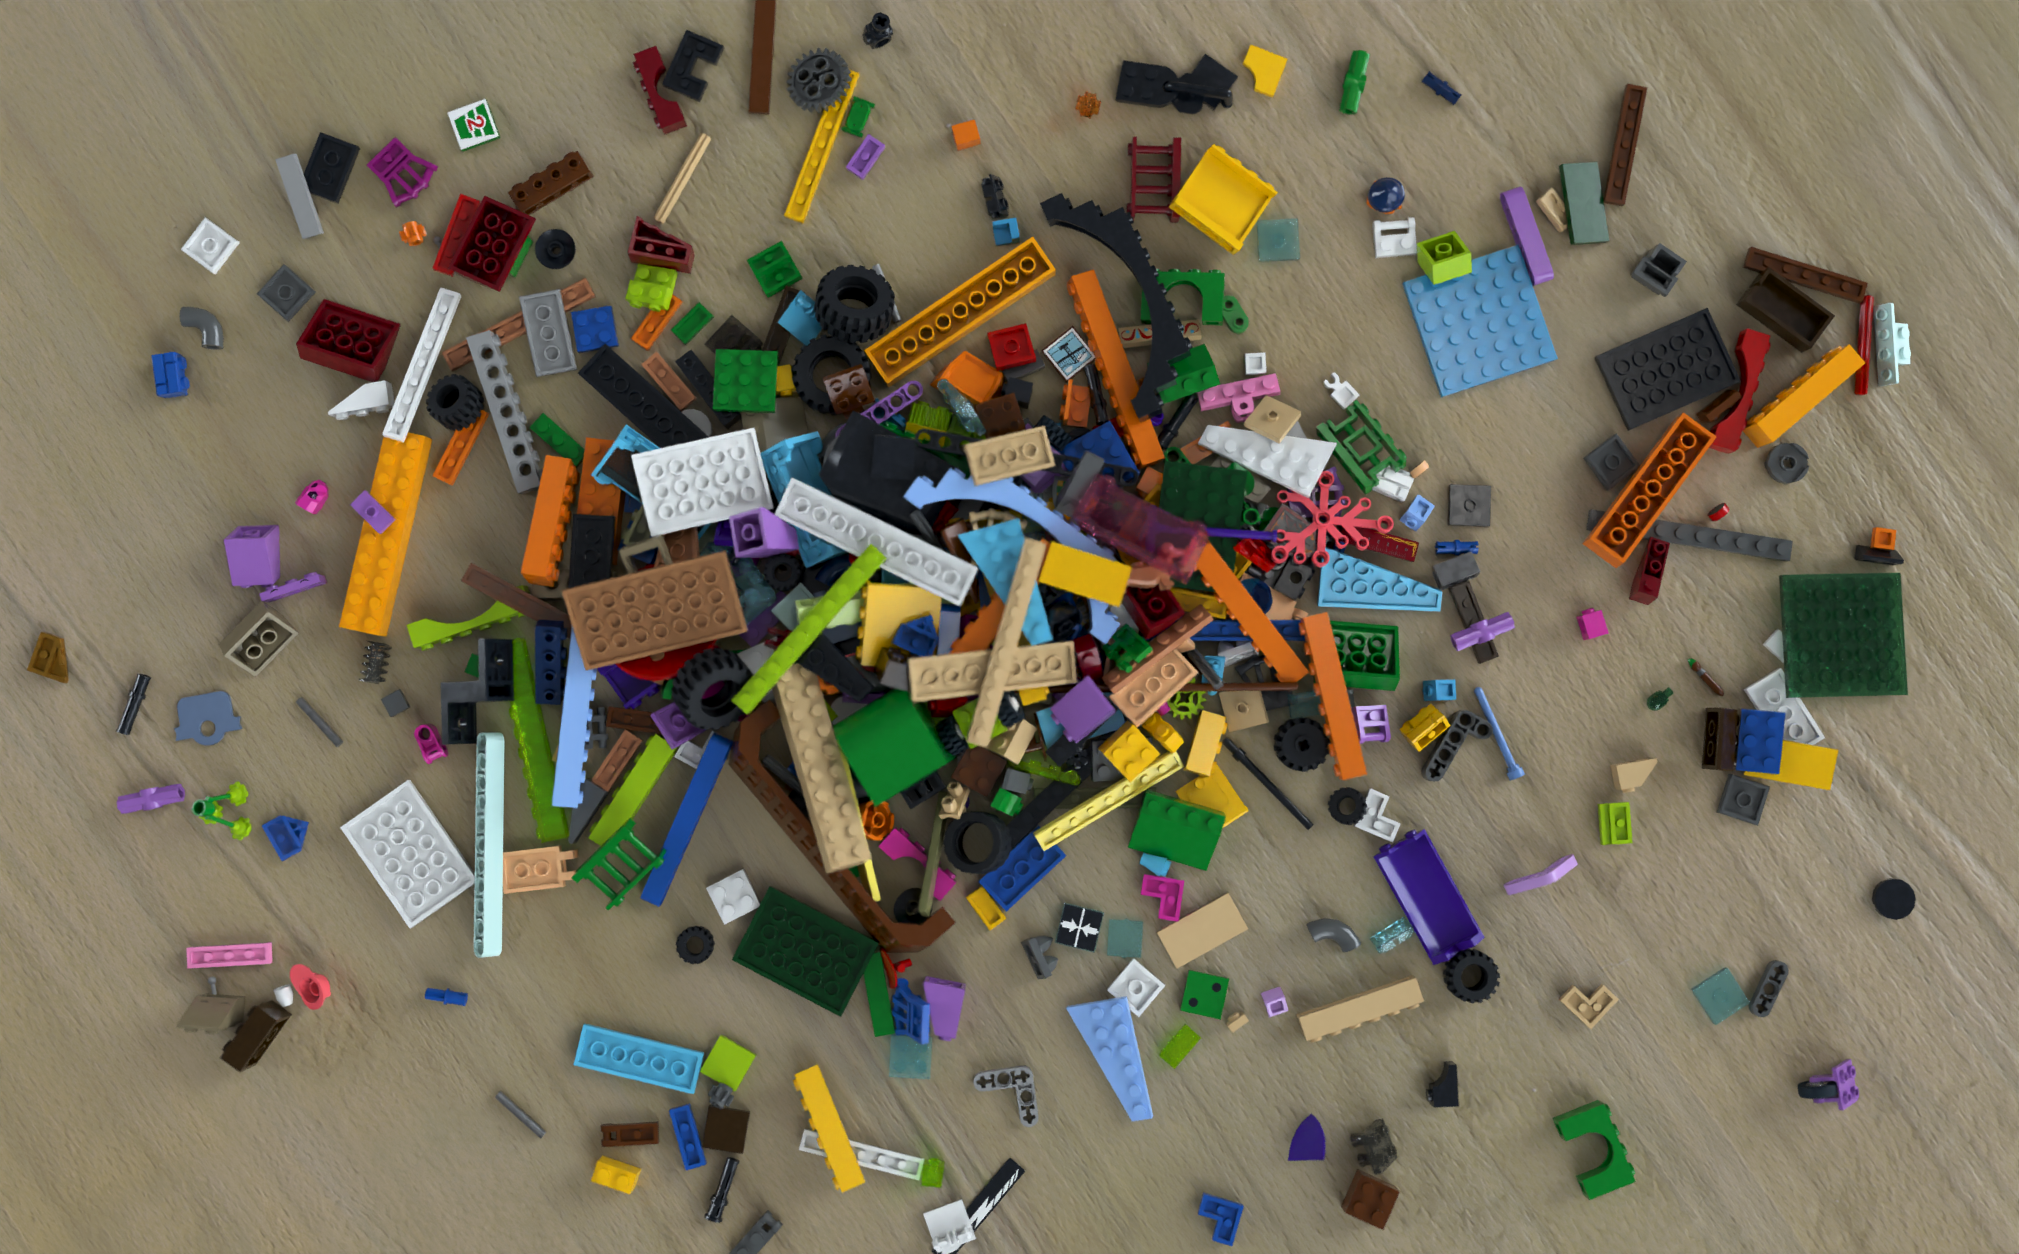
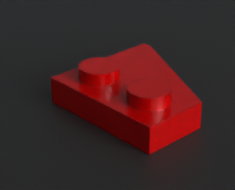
M1244 538L1233 548L1265 572H1269L1278 564L1271 559L1272 551L1261 539Z

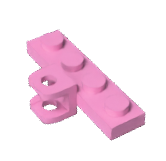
M1276 373L1214 386L1196 394L1201 411L1231 405L1233 419L1235 422L1241 423L1245 422L1254 411L1253 400L1262 399L1266 395L1269 397L1280 395L1281 391Z

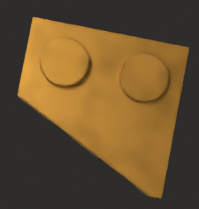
M41 632L27 671L62 683H68L64 639Z

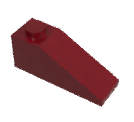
M1088 634L1073 639L1075 658L1081 680L1089 676L1094 684H1104L1099 654L1091 635Z

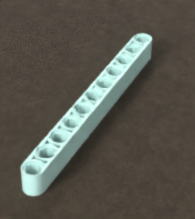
M481 732L477 736L474 953L478 958L499 956L502 950L505 741L503 734L500 732Z

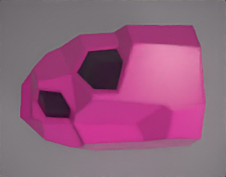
M321 480L313 481L305 487L301 495L296 499L295 504L316 515L328 499L329 489L326 483Z

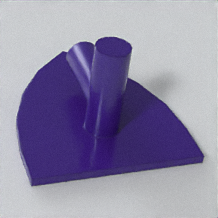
M1312 1113L1296 1130L1291 1141L1288 1161L1324 1160L1326 1143L1324 1131L1320 1122Z

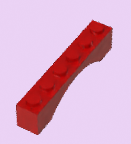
M1748 328L1739 333L1734 352L1740 369L1741 382L1739 393L1742 398L1736 401V405L1730 409L1728 414L1719 423L1711 427L1710 432L1717 437L1709 448L1726 454L1733 453L1739 449L1742 442L1740 438L1741 432L1746 428L1748 422L1746 416L1753 406V400L1751 399L1759 386L1758 376L1765 366L1764 356L1768 353L1771 346L1769 342L1771 335Z

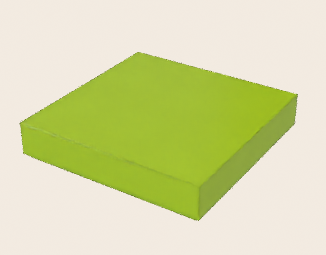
M721 1034L700 1072L719 1083L729 1086L736 1092L757 1054Z

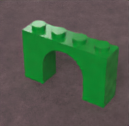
M1156 269L1159 274L1156 279L1159 284L1163 283L1167 292L1178 285H1189L1199 291L1203 299L1202 325L1223 326L1225 273H1221L1220 270L1200 272L1198 269H1190L1188 272H1180L1179 269H1168V272H1160V269ZM1142 291L1141 323L1151 324L1149 307Z
M1599 1100L1553 1117L1557 1131L1564 1141H1569L1587 1133L1602 1134L1606 1140L1608 1151L1604 1162L1597 1168L1576 1176L1583 1195L1589 1200L1636 1182L1633 1176L1636 1174L1634 1167L1630 1162L1628 1163L1625 1156L1628 1155L1627 1150L1617 1137L1620 1135L1619 1130L1611 1122L1610 1116H1612L1610 1108Z

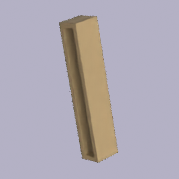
M1411 975L1296 1014L1304 1039L1306 1041L1310 1040V1042H1317L1324 1035L1330 1034V1036L1340 1034L1342 1029L1348 1027L1349 1029L1358 1028L1362 1022H1376L1381 1019L1380 1016L1386 1014L1393 1016L1399 1014L1401 1009L1417 1008L1420 1006L1419 1003L1424 1002L1416 977Z

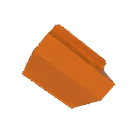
M963 351L936 375L930 386L977 413L975 404L1001 396L1004 377L1002 372L997 371L969 352Z

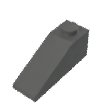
M1085 451L1056 497V511L1073 519L1084 504L1105 459Z
M587 778L584 783H580V791H583L582 804H578V808H572L568 841L571 844L578 842L610 793L592 782L591 778Z

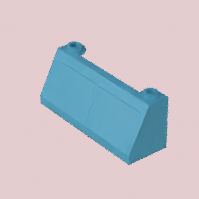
M818 431L785 439L760 453L765 472L779 504L791 478H795L834 497L818 475L822 465L817 454L823 448ZM787 522L796 529L799 544L798 550L806 568L848 553V551Z

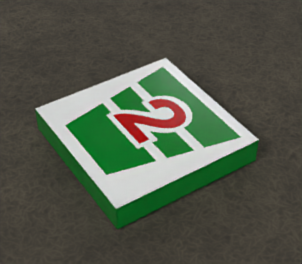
M486 99L448 112L462 152L500 139Z

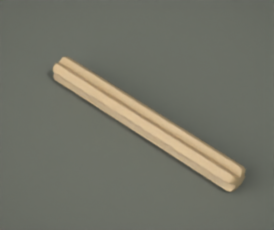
M704 133L699 135L654 216L655 221L661 224L665 223L711 141L708 135Z

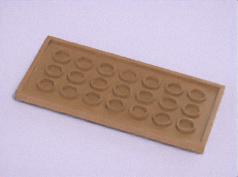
M726 550L562 591L586 671L748 631Z

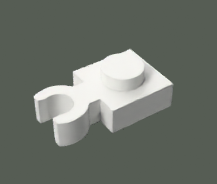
M1333 372L1330 376L1334 379V383L1330 384L1325 380L1323 385L1334 391L1330 396L1344 410L1359 394L1347 381L1341 384L1339 376Z

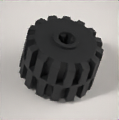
M1296 717L1295 719L1285 721L1284 725H1280L1277 735L1275 734L1274 736L1275 745L1273 746L1278 759L1285 766L1295 771L1308 772L1310 769L1315 770L1320 763L1323 764L1326 761L1325 757L1329 754L1328 744H1330V739L1325 735L1320 723L1309 718ZM1305 739V744H1307V747L1302 748L1300 750V745H1298V742H1303Z

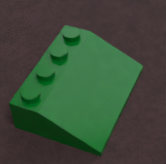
M1330 620L1345 686L1395 691L1400 680L1398 626Z
M1147 789L1143 795L1128 848L1165 857L1168 860L1206 871L1220 838L1226 815L1224 812Z

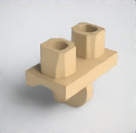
M949 782L947 785V795L941 801L942 808L939 816L941 819L946 817L960 819L961 814L966 812L965 804L970 790L969 787H961L959 782Z

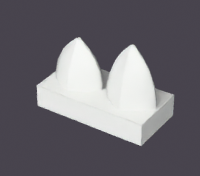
M1220 641L1217 652L1218 656H1225L1224 667L1249 659L1253 655H1259V652L1251 645L1250 642L1252 641H1236L1237 647L1235 648L1227 641Z

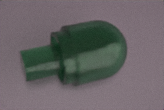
M1669 687L1663 692L1660 690L1656 691L1648 697L1647 707L1652 711L1660 710L1669 702L1668 698L1674 694Z

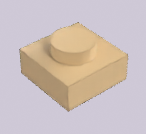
M1235 1012L1227 1018L1229 1021L1226 1022V1025L1233 1033L1249 1022L1243 1012Z

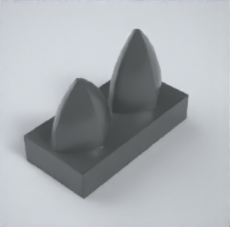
M1049 936L1028 938L1021 942L1038 980L1052 976L1051 972L1058 963V958L1054 956H1043V953L1048 950L1053 941V938Z

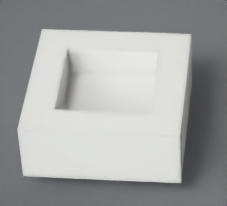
M1265 353L1244 354L1245 375L1266 374Z

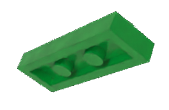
M542 413L529 427L563 458H570L576 468L583 462L585 449L546 414Z

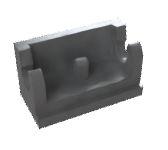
M1468 552L1434 565V571L1432 572L1438 589L1444 590L1478 577L1480 569L1472 552Z

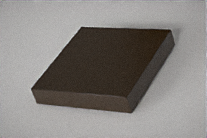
M709 1105L702 1148L743 1154L750 1111L726 1107L719 1109L714 1105Z

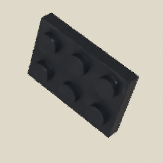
M320 132L304 172L310 194L339 204L360 147Z

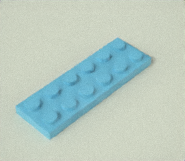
M585 1023L583 1024L573 1065L694 1094L705 1052Z

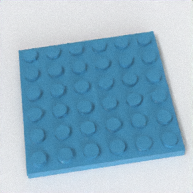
M1519 245L1472 259L1471 273L1444 281L1443 283L1433 285L1427 275L1402 283L1441 398L1558 359Z

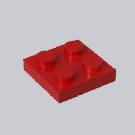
M1026 323L987 332L997 371L1036 362Z

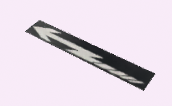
M1011 1158L1006 1161L966 1209L974 1232L1024 1174L1025 1170ZM964 1244L937 1253L936 1249H933L932 1252L934 1254H957Z

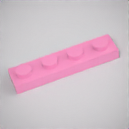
M272 942L186 948L187 969L273 963Z

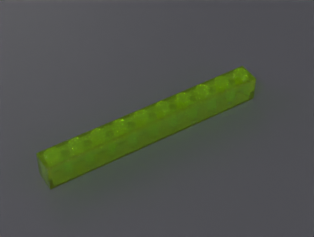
M519 637L513 639L514 701H510L509 715L512 720L514 719L515 728H513L515 739L519 741L518 755L521 760L523 759L524 767L522 772L524 779H527L529 785L527 795L529 799H532L533 807L531 812L533 819L537 820L536 835L538 839H541V843L569 837V828L564 807L552 806L555 766L552 761V753L541 705L536 704L535 678L526 638Z

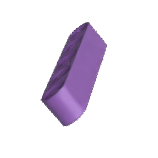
M1520 186L1500 193V201L1515 243L1519 245L1532 285L1535 286L1552 280L1554 278L1553 269L1524 189Z
M910 381L861 413V415L880 424L922 395L923 387L917 381ZM908 386H916L918 394L911 396L908 393ZM892 397L900 398V407H893L890 400ZM875 408H881L884 411L883 418L878 419L874 416L873 411ZM846 424L836 431L835 438L839 436L840 431L843 430Z

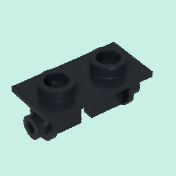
M990 174V178L982 179L983 183L981 184L984 197H992V200L986 201L989 216L992 219L999 218V214L1009 216L1007 211L1009 205L1002 192L1004 189L1002 180Z

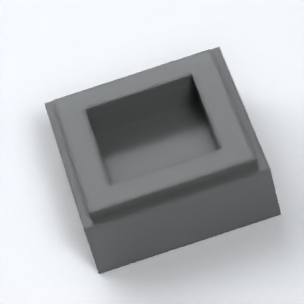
M401 689L381 699L390 717H394L410 708Z

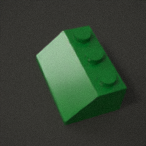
M1205 344L1191 348L1190 357L1170 365V367L1174 365L1178 377L1175 378L1177 384L1156 394H1160L1164 404L1220 385L1215 365Z

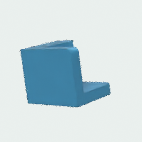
M1016 218L992 222L996 246L1020 242Z

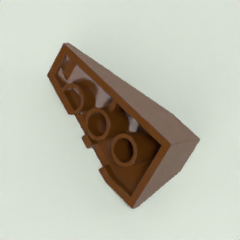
M963 517L941 527V533L951 555L971 564L972 556L958 537L960 534L972 531L970 521L965 522ZM976 575L968 590L975 605L979 603Z

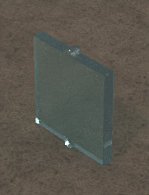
M1127 918L1124 920L1109 919L1107 955L1122 956L1123 959L1126 957L1141 958L1143 921H1132Z

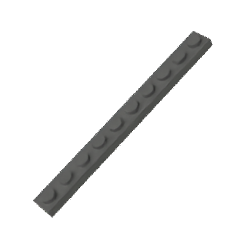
M1589 510L1586 530L1592 531L1605 514V511ZM1657 519L1642 538L1649 540L1650 537L1672 544L1781 561H1790L1793 544L1791 540Z

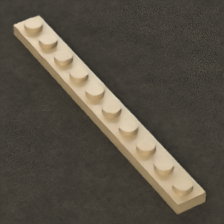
M1028 538L1024 539L966 739L969 743L988 747L1046 547L1045 543Z

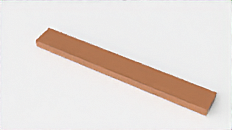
M586 278L561 290L565 313L596 297ZM522 311L482 331L490 330L497 334L500 338L501 346L527 333ZM467 340L442 352L451 371H455L474 361ZM492 349L486 350L485 354L491 352Z

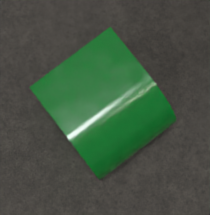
M894 688L833 726L842 752L875 807L957 758L956 755L949 753L948 749L944 747L945 744L940 741L942 739L938 736L937 723L932 718L924 702L911 701V692Z

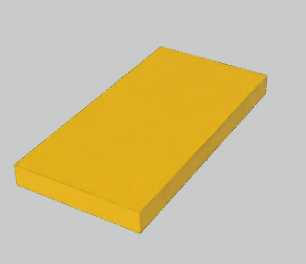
M1052 541L1039 582L1119 608L1132 567Z
M1783 740L1779 774L1744 771L1743 774L1830 790L1838 749Z

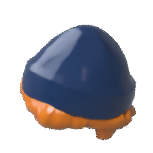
M1390 177L1376 180L1368 191L1367 205L1384 214H1393L1396 209L1402 208L1405 198L1402 184Z

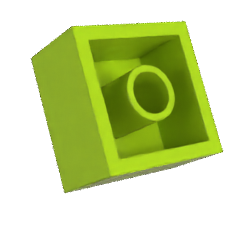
M1455 231L1416 243L1418 264L1433 285L1472 272L1471 252Z

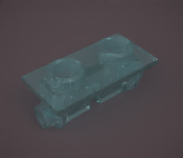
M1403 917L1400 920H1396L1386 929L1377 932L1369 939L1376 946L1375 948L1379 954H1385L1396 947L1393 940L1397 939L1400 944L1411 938L1415 932L1412 929L1413 926Z

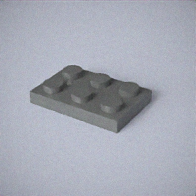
M1144 736L1152 744V737ZM1107 739L1091 740V780L1093 782L1121 780L1124 778L1098 749Z

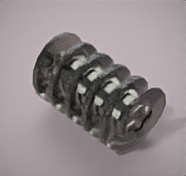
M367 641L371 646H365L364 649L369 651L370 654H364L363 657L368 662L361 664L367 670L360 671L365 678H361L358 681L375 684L386 682V679L381 675L387 674L388 671L382 667L389 665L384 658H389L391 655L386 653L385 650H391L392 647L386 643Z

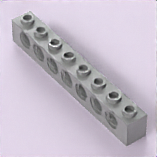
M490 330L466 337L517 493L525 494L539 489L543 470L539 469L537 463L540 462L539 455L536 450L533 451L531 445L533 443L531 432L527 431L525 423H527L526 416L523 411L520 412L518 404H521L517 392L514 393L512 388L514 384L511 373H507L505 367L508 365L504 353L501 354L499 346H501L500 338ZM492 349L493 354L491 358L486 359L484 356L486 350ZM498 368L499 375L496 378H492V370ZM504 387L506 393L503 397L499 398L497 392L500 388ZM507 407L512 409V414L509 417L504 416V410ZM517 426L518 434L512 437L510 430L512 427ZM523 445L525 452L523 455L518 456L517 448ZM529 464L531 466V473L524 475L523 468Z

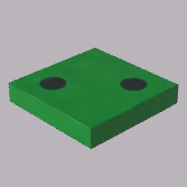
M1188 970L1180 1011L1221 1020L1229 978Z

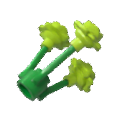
M239 781L230 784V790L226 794L213 797L206 796L204 800H196L193 803L191 810L194 815L199 816L207 825L218 822L229 826L233 839L241 841L252 830L249 818L239 817L238 820L232 822L221 819L223 817L221 812L223 806H220L217 800L228 799L232 804L235 803V806L246 803L249 793L245 785L240 784Z

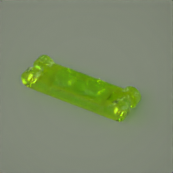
M1021 759L1019 764L1007 760V763L1012 768L1074 786L1081 782V777L1073 770L1067 773L1061 772L1060 767L1049 765V768L1043 767L1041 762L1030 760L1028 763Z

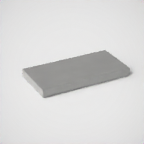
M560 289L520 296L519 300L536 377L577 370Z

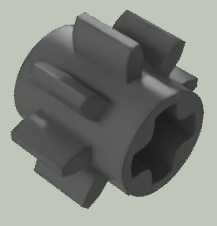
M719 1083L718 1087L713 1085L708 1093V1096L711 1097L709 1102L719 1109H723L725 1105L729 1107L734 1099V1096L731 1095L733 1089L723 1083Z

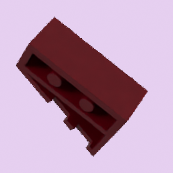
M639 216L636 217L628 249L630 261L632 263L673 269L678 272L691 274L695 258L693 247L681 239L665 233L659 227L643 221Z

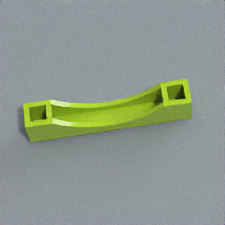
M518 586L519 589L530 594L528 586ZM497 601L489 610L469 621L441 623L425 618L406 626L413 647L426 651L434 648L433 644L439 642L441 644L450 643L453 641V637L459 635L461 638L472 635V631L476 629L484 631L492 628L491 624L497 622L504 624L510 622L511 617L518 615L521 618L525 617V615Z

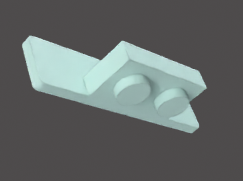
M1886 303L1873 307L1879 386L1898 384V365L1910 364L1911 356L1908 324L1895 323L1894 304Z

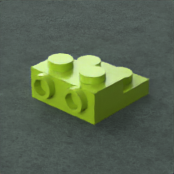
M638 264L634 280L629 282L625 299L634 308L641 309L644 306L656 312H660V310L668 311L678 272L673 269Z

